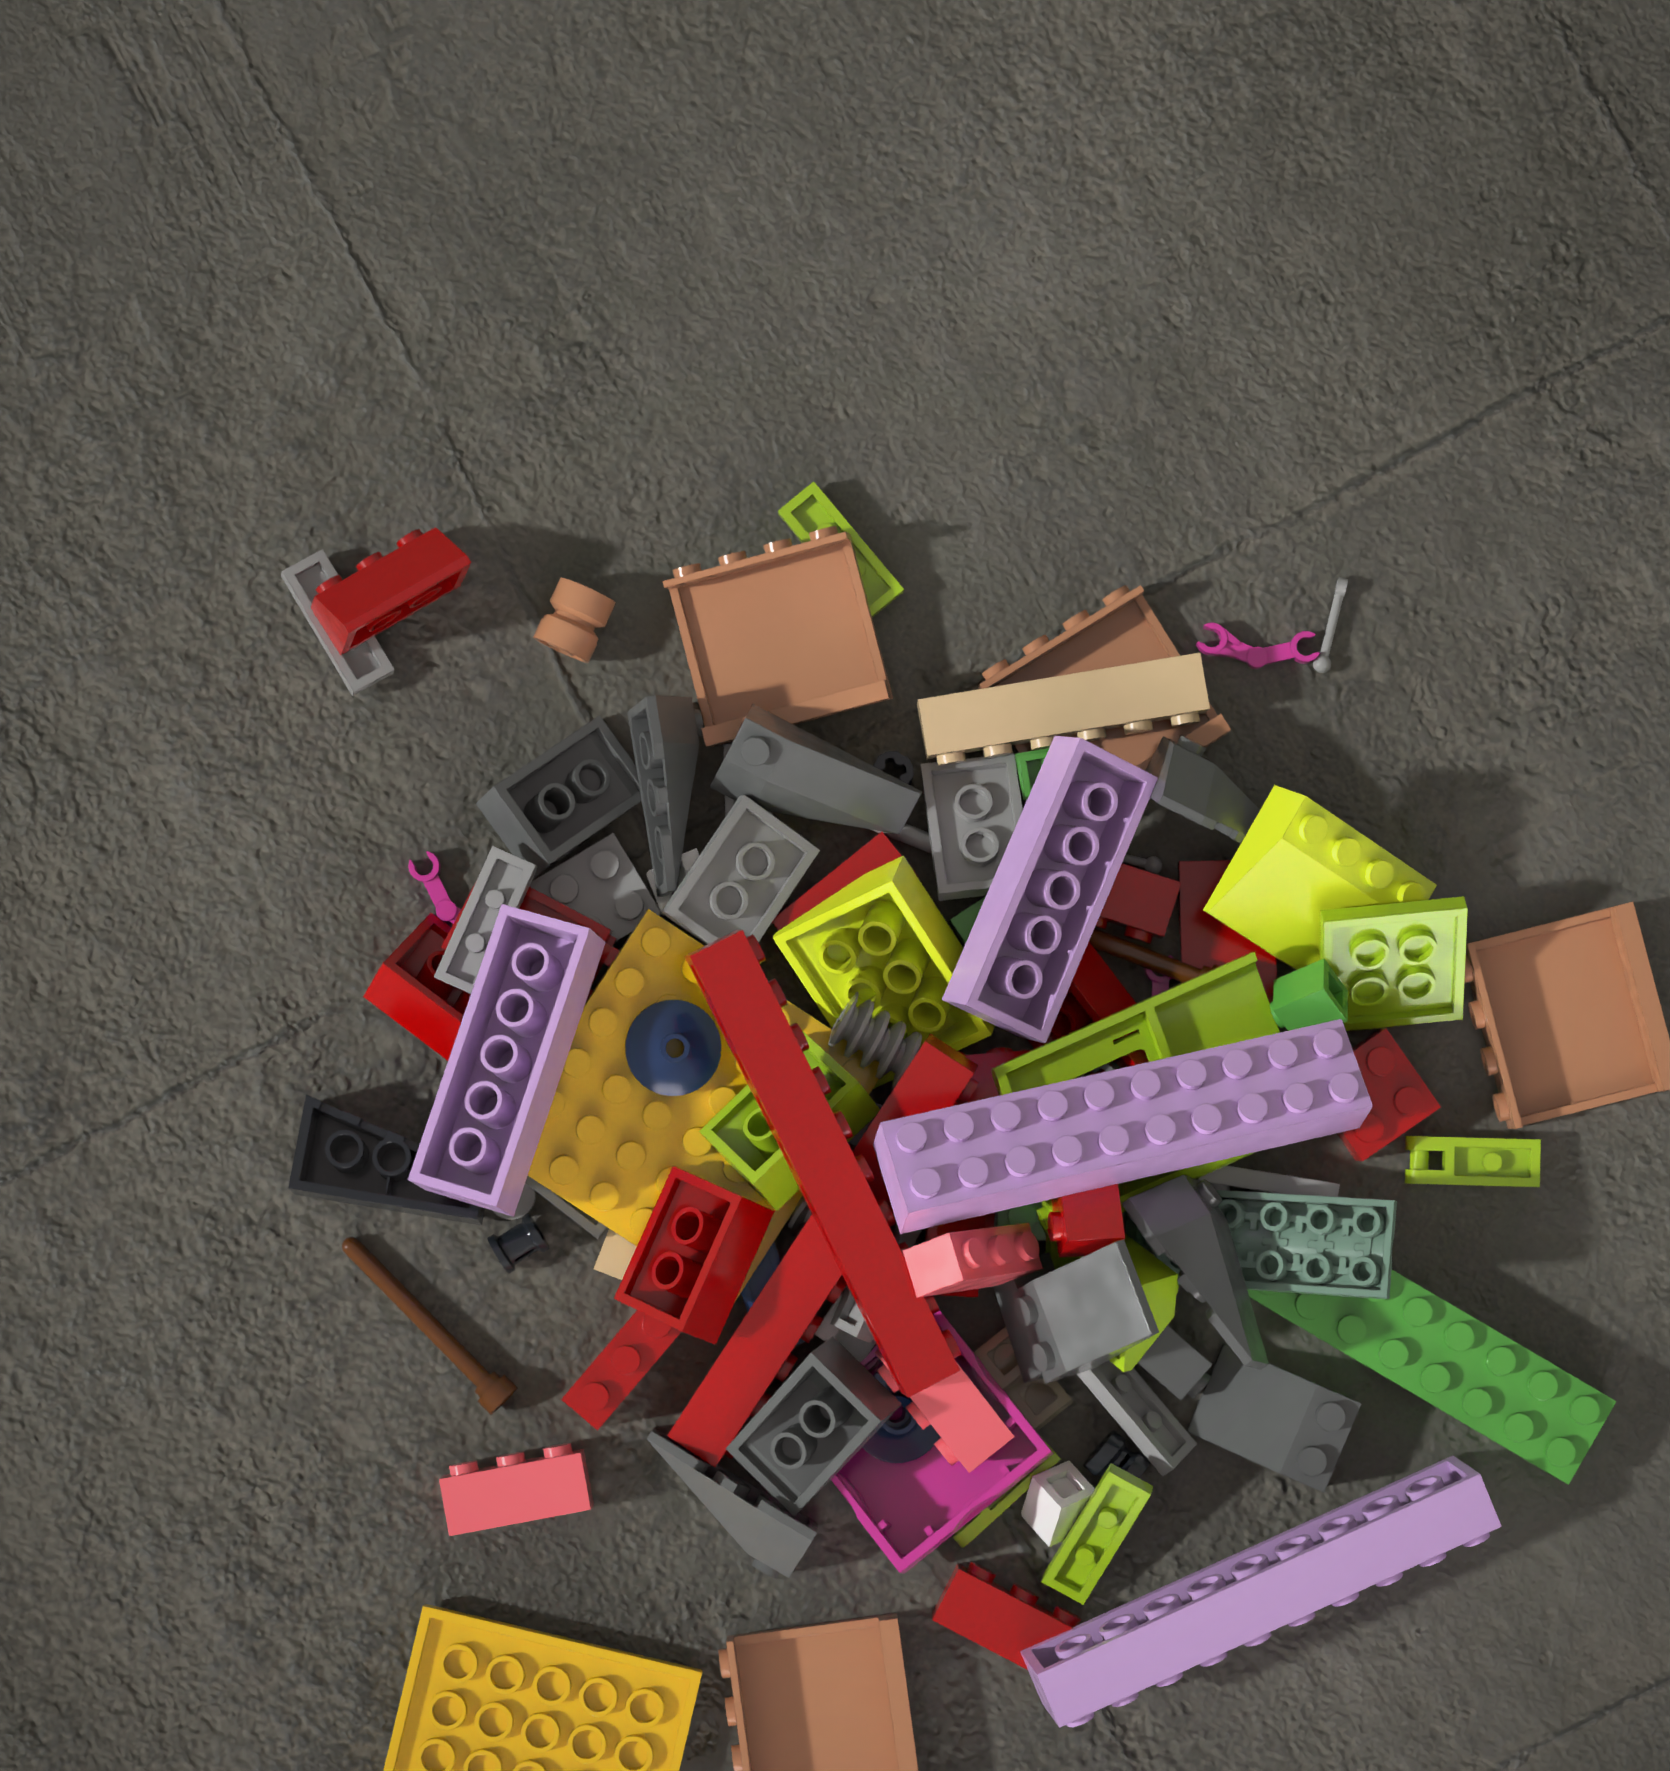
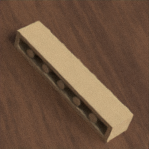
M1201 653L918 699L917 702L926 760L937 758L938 766L966 761L965 753L984 750L985 758L1012 754V745L1029 742L1031 743L1032 750L1050 748L1054 736L1077 735V737L1086 741H1094L1106 738L1105 730L1124 727L1126 735L1151 731L1153 730L1152 722L1171 719L1172 727L1190 725L1200 722L1199 714L1206 713L1210 709Z

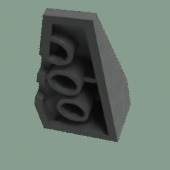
M653 695L646 696L627 713L657 897H664L677 889L699 749L698 737L703 736L701 730L703 728V720L700 710L693 708L692 697Z
M752 704L710 785V788L737 801L739 796L746 795L768 812L900 834L922 791L755 704Z
M1183 735L1180 736L1178 742L1163 736L1145 770L1158 777L1150 798L1211 830L1215 828L1231 839L1242 843L1260 809L1216 764L1203 756L1206 747Z
M1181 1175L1130 1197L1123 1202V1207L1156 1254L1159 1256L1164 1253L1173 1263L1180 1267V1277L1177 1280L1185 1291H1190L1198 1301L1202 1303L1206 1301L1209 1304L1210 1308L1206 1310L1208 1320L1241 1362L1247 1367L1259 1370L1269 1365L1227 1218L1218 1207L1222 1199L1215 1188L1205 1179L1200 1181L1187 1175Z
M654 1427L647 1440L744 1551L755 1558L751 1565L774 1579L777 1578L779 1573L789 1578L816 1536L818 1522L800 1512L794 1517L775 1497L718 1464L716 1467H713L669 1438L667 1434Z

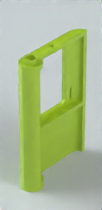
M1250 952L992 1068V1077L999 1096L1071 1080L1139 1049L1145 1051L1148 1061L1151 1062L1280 1033L1278 1025L1271 1014L1270 1003L1256 967V961L1258 960L1255 952ZM1137 1030V1032H1134V1033H1132V1034H1130V1035H1128V1036H1126V1037H1123V1038H1121V1039H1119V1040L1113 1042V1040L1118 1039V1038H1120V1037H1122V1036H1124V1035H1127V1034H1129V1033H1131V1032ZM1253 1153L1120 1183L1118 1188L1122 1213L1126 1212L1122 1203L1130 1197L1181 1175L1199 1179ZM1052 1199L1042 1201V1208L1036 1210L1040 1224L1048 1236V1214L1053 1212Z

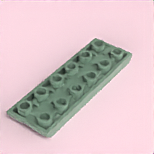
M1216 1190L1222 1199L1218 1207L1227 1218L1247 1290L1389 1299L1397 1201ZM1127 1211L1122 1213L1125 1234L1175 1271L1179 1278L1180 1267L1173 1263L1164 1253L1158 1256Z

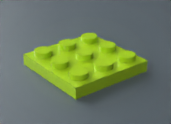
M1464 896L1320 910V960H1326L1348 990V1022L1343 1023L1346 1031L1463 1020L1468 907Z

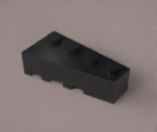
M306 1094L288 1189L295 1195L481 1226L485 1212L483 1207L426 1191L408 1181L420 1144Z

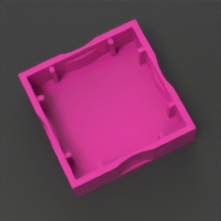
M940 1309L933 1316L941 1332L949 1329L961 1352V1355L955 1358L956 1362L1011 1431L1014 1438L970 1473L959 1461L951 1466L935 1445L920 1458L905 1463L884 1462L861 1448L831 1479L852 1506L857 1519L898 1572L903 1574L1054 1454ZM877 1344L860 1362L872 1375L884 1365L874 1353L879 1349ZM902 1406L893 1413L889 1420L900 1418Z

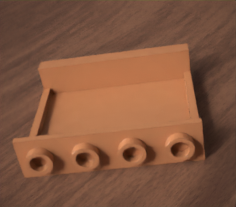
M836 526L819 529L809 533L811 541L794 546L792 545L791 538L775 541L763 546L764 554L747 558L745 551L727 554L718 558L720 566L705 570L701 569L700 563L683 566L673 570L674 578L663 581L664 588L669 589L701 710L705 726L701 730L706 747L733 742L752 704L796 725L893 699L852 538L849 533H838Z
M1124 585L1102 599L1106 607L1090 616L1087 610H1083L1065 621L1062 625L1066 631L1059 636L1049 640L1045 634L1023 647L1022 650L1026 656L1009 665L1007 660L1004 659L982 673L985 681L979 684L978 689L1180 656V654L1143 597L1144 589L1140 585L1130 591L1127 585ZM1209 702L1210 709L1206 713L1199 714L1200 722L1172 727L1171 719L1152 722L1153 730L1128 735L1125 734L1124 727L1105 730L1106 738L1088 742L1145 771L1163 736L1178 742L1180 736L1183 735L1207 747L1227 735L1231 729L1222 714L1217 715ZM1071 735V736H1065V737H1077V735ZM1030 742L1013 745L1017 753L1033 751Z
M1633 902L1466 944L1465 983L1470 982L1474 1001L1468 1002L1469 1013L1475 1030L1482 1028L1486 1047L1480 1049L1482 1063L1487 1076L1494 1075L1498 1093L1492 1095L1493 1105L1499 1122L1506 1121L1508 1129H1518L1528 1124L1654 1092L1670 1090V1038Z
M897 1613L727 1636V1648L719 1649L718 1652L722 1679L731 1677L733 1691L732 1697H725L728 1726L737 1725L739 1744L731 1745L734 1771H919Z

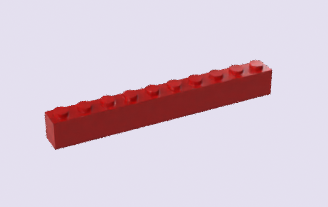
M735 930L686 955V961L899 1391L909 1398L959 1372L960 1369L955 1358L961 1355L960 1349L949 1329L941 1332L933 1314L939 1312L934 1296L916 1297L903 1250L909 1247L905 1241L900 1244L897 1243L890 1229L891 1226L896 1224L893 1213L884 1198L876 1201L868 1183L875 1180L873 1173L864 1156L860 1154L855 1157L847 1142V1139L853 1137L850 1126L840 1110L835 1113L832 1112L825 1098V1095L831 1093V1089L821 1069L818 1066L811 1069L803 1053L809 1049L804 1033L797 1022L789 1025L781 1009L788 1005L786 997L775 978L770 981L767 980L760 966V963L766 961V958L756 937L753 934L746 937L743 930Z
M929 1034L853 1150L855 1157L860 1154L864 1156L873 1173L875 1180L868 1183L876 1201L884 1198L893 1214L892 1205L873 1147L880 1122L951 1107L955 1102L958 1104L967 1103L980 1083L972 1078L979 1065L932 1034ZM813 1215L810 1216L667 1435L713 1467H716L723 1455L732 1460L733 1456L726 1450L727 1446L741 1432L740 1429L749 1416L753 1418L772 1397L765 1391L774 1377L781 1382L784 1381L798 1359L791 1354V1351L799 1339L809 1343L824 1320L816 1314L824 1301L828 1300L834 1304L847 1285Z

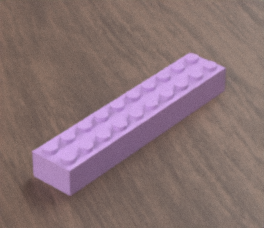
M1338 1019L880 1122L873 1147L899 1232L903 1234L1360 1128L1373 1105L1343 1021Z
M1451 1456L1020 1652L1042 1704L1060 1728L1064 1725L1077 1727L1090 1721L1094 1717L1095 1711L1108 1705L1120 1707L1131 1703L1138 1698L1139 1691L1156 1684L1157 1687H1163L1175 1683L1183 1677V1671L1200 1664L1202 1667H1207L1219 1663L1227 1657V1651L1244 1644V1646L1250 1647L1263 1643L1271 1637V1631L1288 1624V1626L1294 1627L1307 1623L1315 1617V1611L1330 1604L1338 1607L1351 1603L1359 1597V1591L1374 1584L1378 1587L1390 1585L1403 1577V1571L1418 1564L1421 1567L1434 1565L1446 1558L1447 1551L1462 1544L1464 1547L1478 1545L1490 1537L1489 1532L1502 1526L1481 1474L1455 1456Z

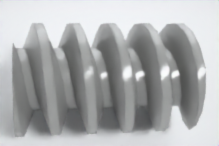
M857 991L833 1025L828 1045L833 1047L841 1040H846L847 1045L844 1056L849 1058L855 1052L861 1050L863 1055L860 1067L864 1069L876 1060L879 1062L876 1073L878 1079H881L890 1071L895 1073L892 1088L894 1089L919 1051L922 1035L916 1031L903 1039L906 1024L903 1021H898L888 1028L890 1013L886 1010L881 1011L872 1018L874 1002L869 999L856 1007L859 995Z

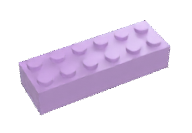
M1054 736L942 997L943 1001L1020 1038L1046 1043L1158 777L1080 737Z
M501 904L408 1181L426 1191L514 1217L606 943L590 928Z

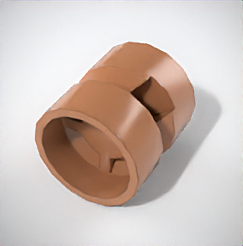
M561 577L550 599L555 612L544 615L533 638L566 656L589 663L599 640L594 630L595 628L606 627L616 602L591 588Z

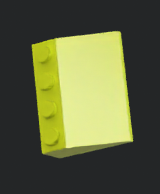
M1274 785L1203 910L1291 968L1298 970L1320 960V910L1429 900L1437 885L1307 796Z
M904 855L857 878L776 932L773 936L777 946L831 1027H833L845 1006L858 991L856 1007L870 999L874 1002L872 1018L881 1011H888L890 1013L888 1028L898 1021H903L906 1024L903 1039L913 1032H919L922 1035L920 1048L929 1034H932L958 1051L991 1036L995 1025L942 1000L963 947ZM892 1071L887 1073L877 1081L874 1088L892 1081L895 1073Z

